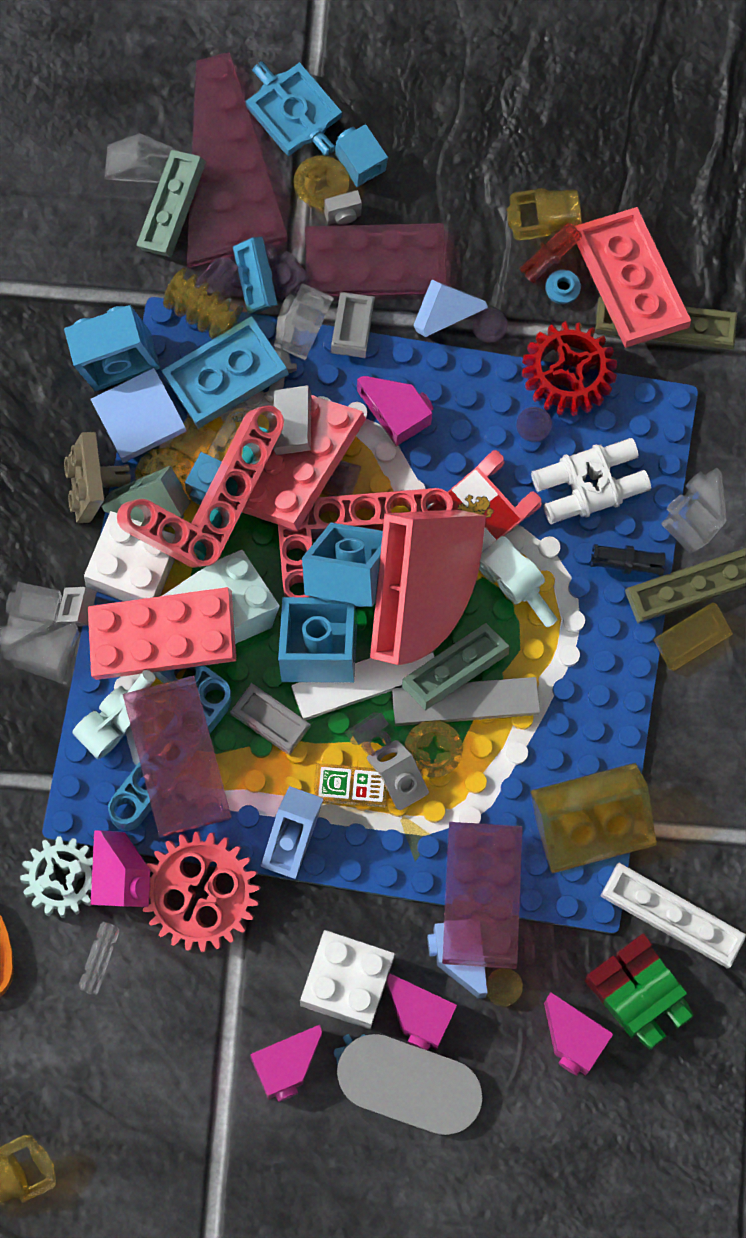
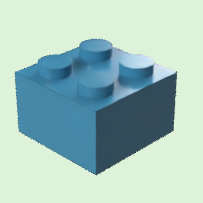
M131 305L113 307L103 315L94 318H82L77 320L74 325L64 328L73 366L94 391L132 379L152 368L155 370L160 369L151 332Z
M330 523L302 557L305 595L318 597L324 601L335 600L352 603L359 607H372L376 602L383 531Z
M282 597L278 656L282 682L354 683L358 622L355 605L335 600L324 601L318 597Z

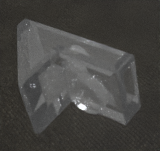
M302 283L273 346L306 360L334 297Z

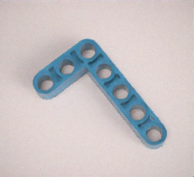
M205 665L152 672L157 679L185 698L187 702L111 798L108 811L116 828L122 831H130L136 829L229 710L231 706V690L228 683ZM183 669H190L196 673L194 679L187 683L178 681L176 675ZM211 690H219L225 695L224 699L217 704L207 702L205 696ZM190 718H197L203 723L201 729L196 732L186 731L183 728V724ZM173 746L178 748L181 753L176 760L166 761L161 757L162 751L166 747ZM143 776H155L158 779L156 787L151 790L140 788L138 783ZM123 804H131L136 808V811L131 818L121 819L116 815L118 807Z

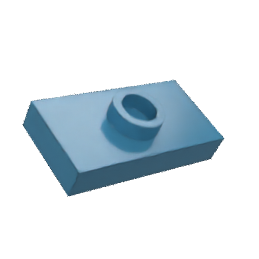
M253 237L233 246L248 314L259 313L278 305L263 237Z

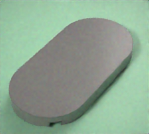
M379 1034L362 1036L351 1042L344 1049L338 1061V1081L340 1088L349 1101L366 1110L440 1135L458 1133L473 1123L481 1109L482 1089L479 1080L470 1068L458 1061Z

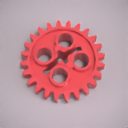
M199 831L194 832L192 842H189L185 834L179 835L180 846L178 847L170 840L165 842L169 853L165 854L157 850L154 854L159 863H147L150 871L153 872L152 877H150L149 892L151 904L142 910L143 912L154 911L156 915L151 919L149 925L161 923L163 927L159 936L163 937L171 932L173 934L171 945L173 946L180 942L181 939H185V949L187 951L191 950L194 942H198L201 952H204L210 940L214 947L219 949L221 948L222 936L230 943L233 942L235 938L232 929L242 933L245 932L246 928L241 922L242 918L253 920L255 917L247 910L248 906L259 905V901L250 897L251 892L259 890L260 886L250 884L249 880L256 876L258 872L246 871L245 869L251 858L247 857L239 860L237 856L242 847L239 845L231 851L227 849L229 844L228 837H225L219 844H216L215 833L213 832L209 833L206 841H202ZM189 856L196 857L201 863V871L196 877L188 876L183 870L184 860ZM212 861L216 862L217 866L205 886V891L209 893V896L198 900L190 920L185 921L184 915L196 896L192 886L200 885L205 878L210 863ZM220 873H227L232 876L234 888L230 893H222L217 889L215 881ZM172 889L179 890L184 895L185 903L179 910L172 909L167 903V894ZM210 906L216 910L218 919L214 926H206L201 922L199 913L202 907Z

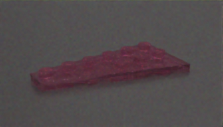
M227 52L197 60L192 155L201 156L206 161L189 209L187 268L235 256L233 246L253 237H263L265 247L287 241L285 227L230 53Z

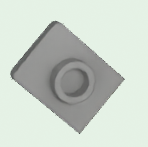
M398 740L367 756L370 765L381 775L398 810H402L428 795L429 790L413 756ZM397 753L391 760L380 762L385 755Z

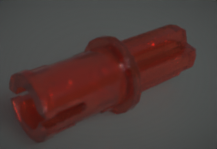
M567 223L546 244L544 242L540 244L542 248L523 266L519 267L520 271L523 274L525 273L527 279L535 284L555 263L558 265L561 263L560 258L581 240L582 234L573 224Z

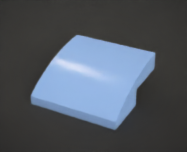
M154 368L91 399L123 463L187 432Z

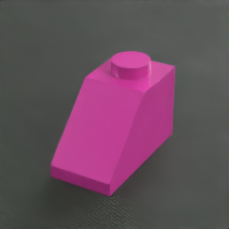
M362 376L357 379V392L395 446L400 445L431 425L433 405L424 392L419 394L413 385L369 376Z
M94 830L91 905L148 907L150 869L125 832Z
M389 974L386 980V988L404 1035L409 1037L407 1042L427 1051L429 1047L437 1050L457 1005L395 975Z
M550 993L544 1006L554 1053L561 1059L559 1065L576 1076L579 1072L587 1075L613 1033L553 993Z
M320 1025L250 1054L268 1100L276 1097L277 1101L280 1102L298 1094L297 1087L303 1085L322 1037Z

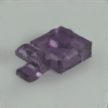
M264 240L269 267L272 271L274 291L280 300L284 301L288 295L292 294L294 296L312 279L292 253L286 251L281 256L272 243L269 242L267 244Z

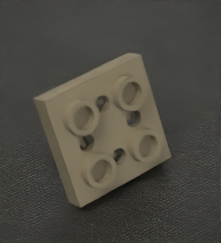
M82 432L75 445H72L71 452L68 457H65L64 461L66 478H71L72 491H69L68 496L69 509L71 512H75L76 523H91L104 501L103 488L121 487L130 483L131 479L130 474H126V472L130 471L128 464L100 467L96 432Z

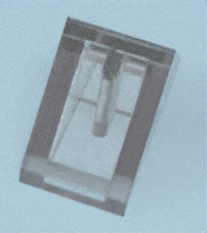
M141 133L107 145L105 180L159 183L171 150L176 151V149Z
M75 622L8 653L14 667L62 683L80 639L79 631Z

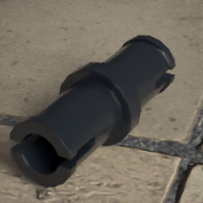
M598 544L593 545L592 552L594 554H591V567L620 569L623 574H631V571L663 575L664 568L662 566H665V552L657 553L634 550V546L626 545L625 549L599 546Z

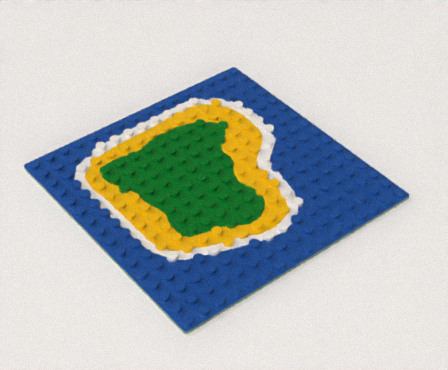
M151 297L147 300L143 322L151 332L160 369L155 371L173 402L187 432L124 463L117 452L114 466L128 464L130 471L126 472V474L131 476L130 483L171 466L186 492L185 480L200 452L223 461L245 415L249 411L262 406L270 405L274 407V404L269 403L264 397V394L269 390V387L198 429L164 378L161 370L251 316L275 350L278 317L255 313L248 314V312L158 297ZM296 320L289 357L291 364L297 365V370L285 376L283 389L308 385L311 395L363 411L366 418L319 497L439 488L448 492L475 469L493 450H497L504 457V466L488 478L509 502L516 507L525 496L533 491L541 498V507L524 519L505 537L524 557L530 559L543 574L545 582L539 586L540 591L538 593L558 620L550 627H546L527 601H521L517 605L514 604L502 592L497 582H490L479 570L472 595L460 620L449 636L432 651L434 657H436L487 623L509 645V654L468 682L536 677L540 713L539 715L395 726L392 691L305 720L311 724V727L290 756L230 714V711L247 688L253 683L302 718L291 685L299 682H282L278 661L282 597H284L278 524L242 513L218 560L243 550L279 604V609L272 628L235 644L236 661L205 665L228 683L231 690V706L142 823L136 829L130 831H122L116 828L108 811L111 798L187 700L155 677L154 682L141 698V705L148 712L146 717L136 728L123 736L108 754L101 759H96L72 734L74 728L89 713L97 711L100 714L102 711L99 709V706L116 688L123 686L126 690H130L141 674L99 680L91 677L89 626H82L42 829L43 836L53 841H56L57 837L61 836L62 841L65 843H69L74 838L77 840V845L94 847V830L125 832L140 855L156 858L154 852L157 850L165 854L169 853L165 842L170 840L177 847L180 846L179 835L185 834L189 842H192L194 832L199 831L202 841H206L209 833L213 832L215 833L216 844H219L225 837L229 838L227 849L230 851L240 845L242 848L237 857L239 860L250 857L251 861L245 866L246 871H257V875L615 934L620 927L622 908L600 897L616 865L618 863L626 867L629 865L665 615L637 624L625 590L628 587L672 572L698 395L697 388L687 384L615 373L617 375L616 381L610 384L612 391L608 396L602 395L604 400L600 406L591 402L592 408L588 413L579 406L578 413L574 417L570 413V408H565L563 414L559 416L557 414L558 406L553 404L549 410H545L544 403L546 399L543 398L540 401L534 402L533 394L536 390H526L525 385L529 379L522 377V369L527 367L522 363L523 357L369 332L365 358L331 353L334 326ZM541 361L542 371H548L550 366L555 363ZM564 364V371L569 369V373L574 372L575 374V367L572 366L570 369V365ZM589 369V372L583 374V385L585 388L590 386L598 377L596 369ZM362 376H369L413 385L419 394L424 392L433 405L431 425L400 445L395 446L357 392V379ZM555 385L558 389L570 391L564 385ZM260 414L257 420L258 426L268 430L269 421L267 417ZM633 438L638 450V458L610 467V474L616 480L645 470L651 483L650 491L623 499L619 507L611 506L590 513V516L587 518L576 515L550 524L544 511V504L573 495L572 487L566 482L537 492L531 476L532 471L559 463L563 455L571 456L592 449V446L595 444L606 447ZM586 475L584 483L591 482L592 486L596 487L598 479L592 480L589 475ZM110 487L109 493L110 491L117 489L119 487ZM190 499L191 503L183 513V519L192 523L200 505ZM396 506L391 510L392 513L410 512L404 506ZM365 508L358 510L355 514L360 520L365 521L374 517V513ZM331 511L324 512L320 516V519L325 523H334L339 518L336 513ZM105 512L101 533L110 513ZM172 526L163 527L164 531L175 534ZM598 544L599 546L624 549L626 545L634 546V550L657 553L665 552V566H662L664 568L663 575L631 571V574H623L620 569L591 567V554H594L592 552L593 545ZM295 548L290 550L287 556L293 561L302 560L305 552L302 549ZM175 559L160 596H163L206 566L193 568ZM295 583L291 586L290 591L298 596L304 595V583ZM97 592L94 605L123 601ZM375 604L372 607L356 606L358 622L355 663L370 658ZM183 669L177 673L176 678L180 682L187 683L194 679L196 673L190 669ZM211 690L206 694L205 699L211 704H217L224 699L225 695L219 690ZM190 718L184 722L183 728L188 732H196L201 729L203 723L197 718ZM395 740H398L411 753L429 790L428 795L402 810H398L395 807L385 784L382 802L352 799L355 770L377 772L368 762L367 756ZM169 746L162 751L161 757L166 761H173L179 757L181 751L176 747ZM397 753L385 755L380 762L391 760ZM321 767L351 769L348 799L322 797L324 799L296 879L261 867L278 808L289 786L319 796ZM153 775L143 776L138 786L144 790H151L156 787L158 779ZM371 775L372 778H381L380 775ZM371 780V783H381V781ZM379 785L370 786L371 788H380ZM370 790V793H380V791ZM378 795L369 796L370 798H379ZM123 804L118 807L116 815L121 819L131 818L136 808L131 804ZM189 856L184 860V863L201 865L200 861L193 856ZM212 861L209 865V867L216 868L217 866L216 862Z

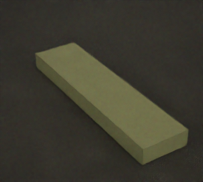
M599 297L595 334L619 336L602 297ZM685 307L691 319L689 328L652 339L733 349L735 345L737 313Z
M746 548L628 587L625 593L637 624L745 588Z

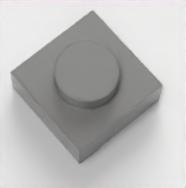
M358 190L324 199V214L328 225L333 223L339 225L348 224L361 216L362 202Z
M87 587L65 588L57 622L66 626H89L88 606H95L94 601L97 591Z

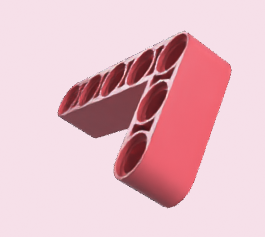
M268 405L253 409L245 415L192 523L149 500L136 499L124 503L119 508L117 522L120 528L187 566L196 568L210 566L215 563L220 557L283 430L284 417L281 411L276 407ZM260 414L267 417L269 421L267 432H263L258 426L257 420ZM244 446H248L253 452L254 458L251 464L246 463L242 458L241 452ZM229 477L233 478L238 484V491L235 496L230 495L226 490V481ZM134 507L140 508L144 514V520L140 526L135 525L131 520L130 514ZM213 509L219 511L222 516V523L219 528L214 527L210 522V513ZM166 524L171 525L175 530V539L172 543H168L162 535L163 527ZM197 541L202 542L206 547V556L203 560H199L194 554V546Z
M430 488L317 498L298 531L278 525L284 597H312L305 594L298 596L290 591L291 586L295 583H304L302 560L293 561L288 558L287 554L295 548L302 549L305 553L312 546V539H318L330 524L320 519L324 512L331 511L336 513L339 518L334 523L383 531L384 516L387 513H392L391 510L394 507L404 506L410 512L428 511V505L436 502L442 504L446 510H452L453 501L451 496L443 489ZM365 508L371 510L374 513V517L365 521L360 520L355 514L358 510Z

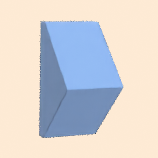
M431 280L413 326L417 333L427 337L488 307L484 300Z

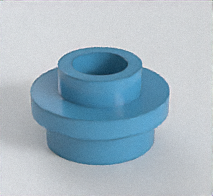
M558 270L548 277L546 293L555 303L569 304L579 296L581 284L573 272ZM559 282H566L570 288L561 290L557 284Z

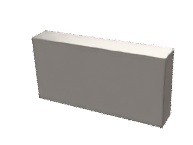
M340 292L331 353L361 358L366 357L375 297Z
M309 386L274 390V407L280 410L284 417L283 430L273 448L275 454L282 455L311 450V390Z
M253 683L250 684L230 711L233 717L289 756L311 727L310 723Z

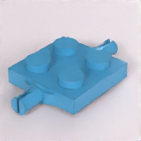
M263 61L259 62V66L256 64L252 71L264 84L259 92L246 100V108L284 153L289 157L302 146L314 142L324 156H328L329 152L332 153L336 146L332 144L324 133L327 128L342 118V111L300 62L287 72L274 75Z

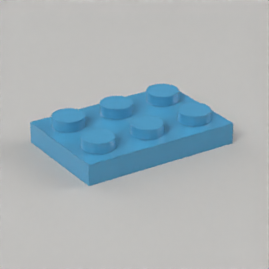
M252 316L161 370L164 378L198 429L289 375L287 367Z

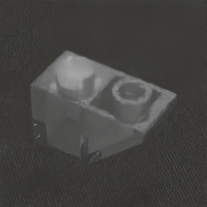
M718 468L706 475L702 472L695 475L686 485L689 491L685 496L681 494L669 504L667 510L670 513L661 523L690 554L708 544L727 521L722 472Z
M18 582L16 592L9 593L6 603V613H10L8 624L0 628V647L4 659L13 660L55 634L57 617L62 601V595L59 590Z

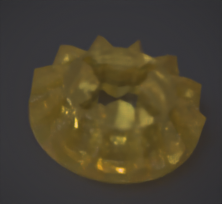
M314 156L305 160L299 165L294 175V188L299 200H303L310 208L315 206L324 209V199L342 195L348 191L349 177L345 167L339 161L329 156ZM327 172V184L330 187H323L321 191L316 193V183L313 180L319 181Z
M166 446L160 449L153 448L145 456L140 457V461L135 469L136 480L158 471V463H160L164 468L172 467L186 492L185 480L191 471V465L181 451L178 452Z
M425 721L418 724L410 731L405 741V748L413 756L421 775L430 779L441 776L446 777L457 768L462 757L463 746L459 734L453 727L441 721ZM433 736H436L438 748L449 752L438 753L436 759H434V764L430 763L429 753L423 751V747H429Z

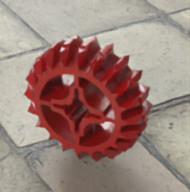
M565 321L561 325V331H558L551 324L547 330L548 335L542 332L537 333V343L530 342L527 347V351L530 354L523 356L522 363L527 367L522 369V377L529 379L525 385L526 390H536L533 394L534 402L540 401L543 398L546 399L544 403L545 410H549L553 404L558 406L557 414L559 416L563 414L565 408H570V413L574 417L578 413L579 406L586 413L591 411V402L600 406L604 400L602 395H610L612 391L610 384L615 383L617 377L612 372L617 367V361L610 359L613 356L614 350L612 347L603 348L606 342L605 336L594 339L595 329L592 327L588 329L587 333L581 331L582 324L580 322L576 323L574 330H569V325ZM570 347L581 349L584 352H574ZM555 350L556 363L551 365L548 371L543 372L541 361L549 352ZM564 363L565 365H570V369L572 366L575 367V374L574 372L569 373V369L564 371ZM596 365L598 377L590 386L585 388L583 385V374L589 372L590 367ZM555 385H564L570 391L558 389Z

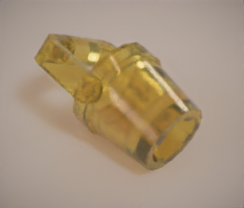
M541 188L511 194L510 206L507 208V220L509 228L513 230L514 238L516 240L545 237L551 235L552 232L582 224L578 190L548 191ZM536 202L539 225L521 227V209L518 205Z
M23 1135L0 1147V1203L14 1198L20 1199L21 1202H26L54 1188L56 1185V1174L53 1170L54 1164L44 1147L39 1146L31 1135ZM25 1147L29 1148L32 1159L40 1172L44 1173L47 1178L29 1187L26 1175L18 1159L13 1154Z

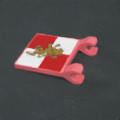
M493 450L475 469L448 491L453 501L452 510L486 515L482 552L501 536L505 537L542 505L541 498L533 491L514 507L488 477L504 466V457L497 450ZM435 502L427 510L441 511L446 509L442 504Z

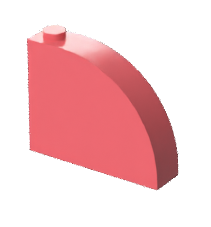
M462 510L385 514L370 658L396 665L412 663L430 654L449 636L466 609L477 580L486 515Z

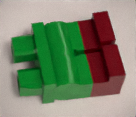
M642 933L618 951L615 957L613 955L586 976L585 982L625 1029L629 1037L632 1039L636 1036L640 1042L651 1050L666 1038L664 1032L655 1022L657 1019L666 1014L676 1029L691 1020L694 1015L688 1003L684 1000L687 995L686 991L663 964L651 947L652 944L648 938Z

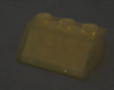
M636 763L530 791L535 820L551 873L657 845L648 785Z

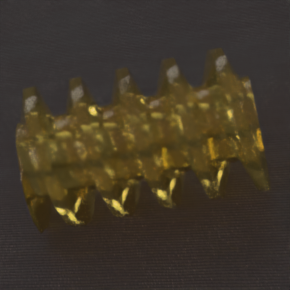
M182 268L169 283L163 305L169 310L175 308L174 312L178 317L186 315L187 323L191 325L198 323V330L203 333L209 331V337L213 340L235 325L243 311V306L239 305L231 311L232 299L230 297L219 303L221 291L216 290L210 296L207 295L209 283L204 282L197 288L195 285L198 276L193 274L188 280H185L184 276L187 268Z

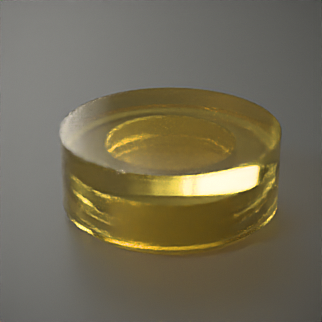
M508 968L495 970L490 974L486 982L487 997L492 1003L501 1007H507L516 1003L523 991V983L520 976Z

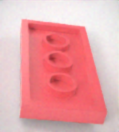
M638 207L573 226L572 235L625 348L690 327L691 319Z
M311 395V450L276 455L274 450H272L242 513L298 531L365 422L366 418L363 411Z
M229 587L88 606L91 677L95 680L141 674L144 670L159 672L236 661L232 591Z

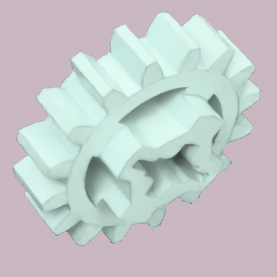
M59 836L54 846H50L46 840H43V851L39 852L33 848L30 850L34 858L33 862L23 861L22 865L29 871V874L20 876V880L22 883L30 884L23 892L26 897L36 896L32 906L37 909L44 904L47 916H50L54 909H58L60 917L65 918L66 909L70 908L78 915L80 914L78 905L81 902L88 906L91 905L88 894L89 892L91 893L93 857L86 858L90 849L86 845L78 850L77 840L74 838L71 839L68 845H64L61 836ZM58 854H66L73 856L76 859H78V861L74 860L68 862L66 860L60 859ZM46 860L48 865L45 873L37 879L38 870ZM54 864H57L59 870H62L64 874H68L66 875L67 891L63 885H60L58 880H55L56 870ZM83 875H86L84 885L76 895L74 891L79 879L84 877ZM53 892L63 896L64 900H52L43 894L47 895Z

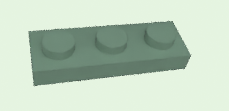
M171 150L136 245L142 251L172 257L206 161L201 156Z
M485 623L403 678L402 687L426 711L509 654V645Z

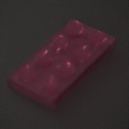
M444 223L305 226L307 297L340 296V292L359 295L426 294L431 280L446 285Z
M194 676L122 694L159 838L231 819L230 809Z
M449 822L442 964L517 968L522 826Z

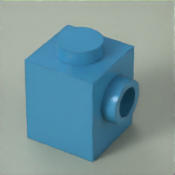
M366 124L358 129H355V127L349 128L339 135L336 141L335 155L356 187L386 171L388 156Z
M200 452L185 480L186 494L193 502L201 505L222 461L203 452Z

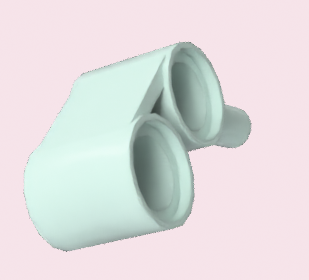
M501 536L482 552L479 570L490 582H497L502 592L510 601L516 605L521 601H527L546 627H550L558 620L538 593L540 591L539 586L545 582L543 574L506 537Z
M144 670L130 690H126L123 686L116 688L99 706V709L102 711L100 714L97 711L89 713L74 728L72 734L96 759H101L108 754L123 736L136 728L146 717L148 712L141 705V698L154 682L155 675L149 670Z

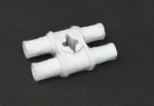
M633 438L606 447L595 444L592 446V449L571 456L563 455L559 463L532 471L531 476L537 492L566 482L572 487L573 495L544 504V511L550 524L576 515L587 518L590 516V513L611 506L619 507L623 499L650 491L651 483L645 470L616 480L610 474V467L638 458V450ZM586 475H589L592 480L598 479L596 487H593L591 482L584 483Z

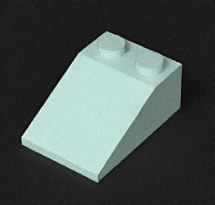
M243 550L223 557L212 565L204 567L163 595L229 587L232 591L235 644L272 628L279 609V604Z

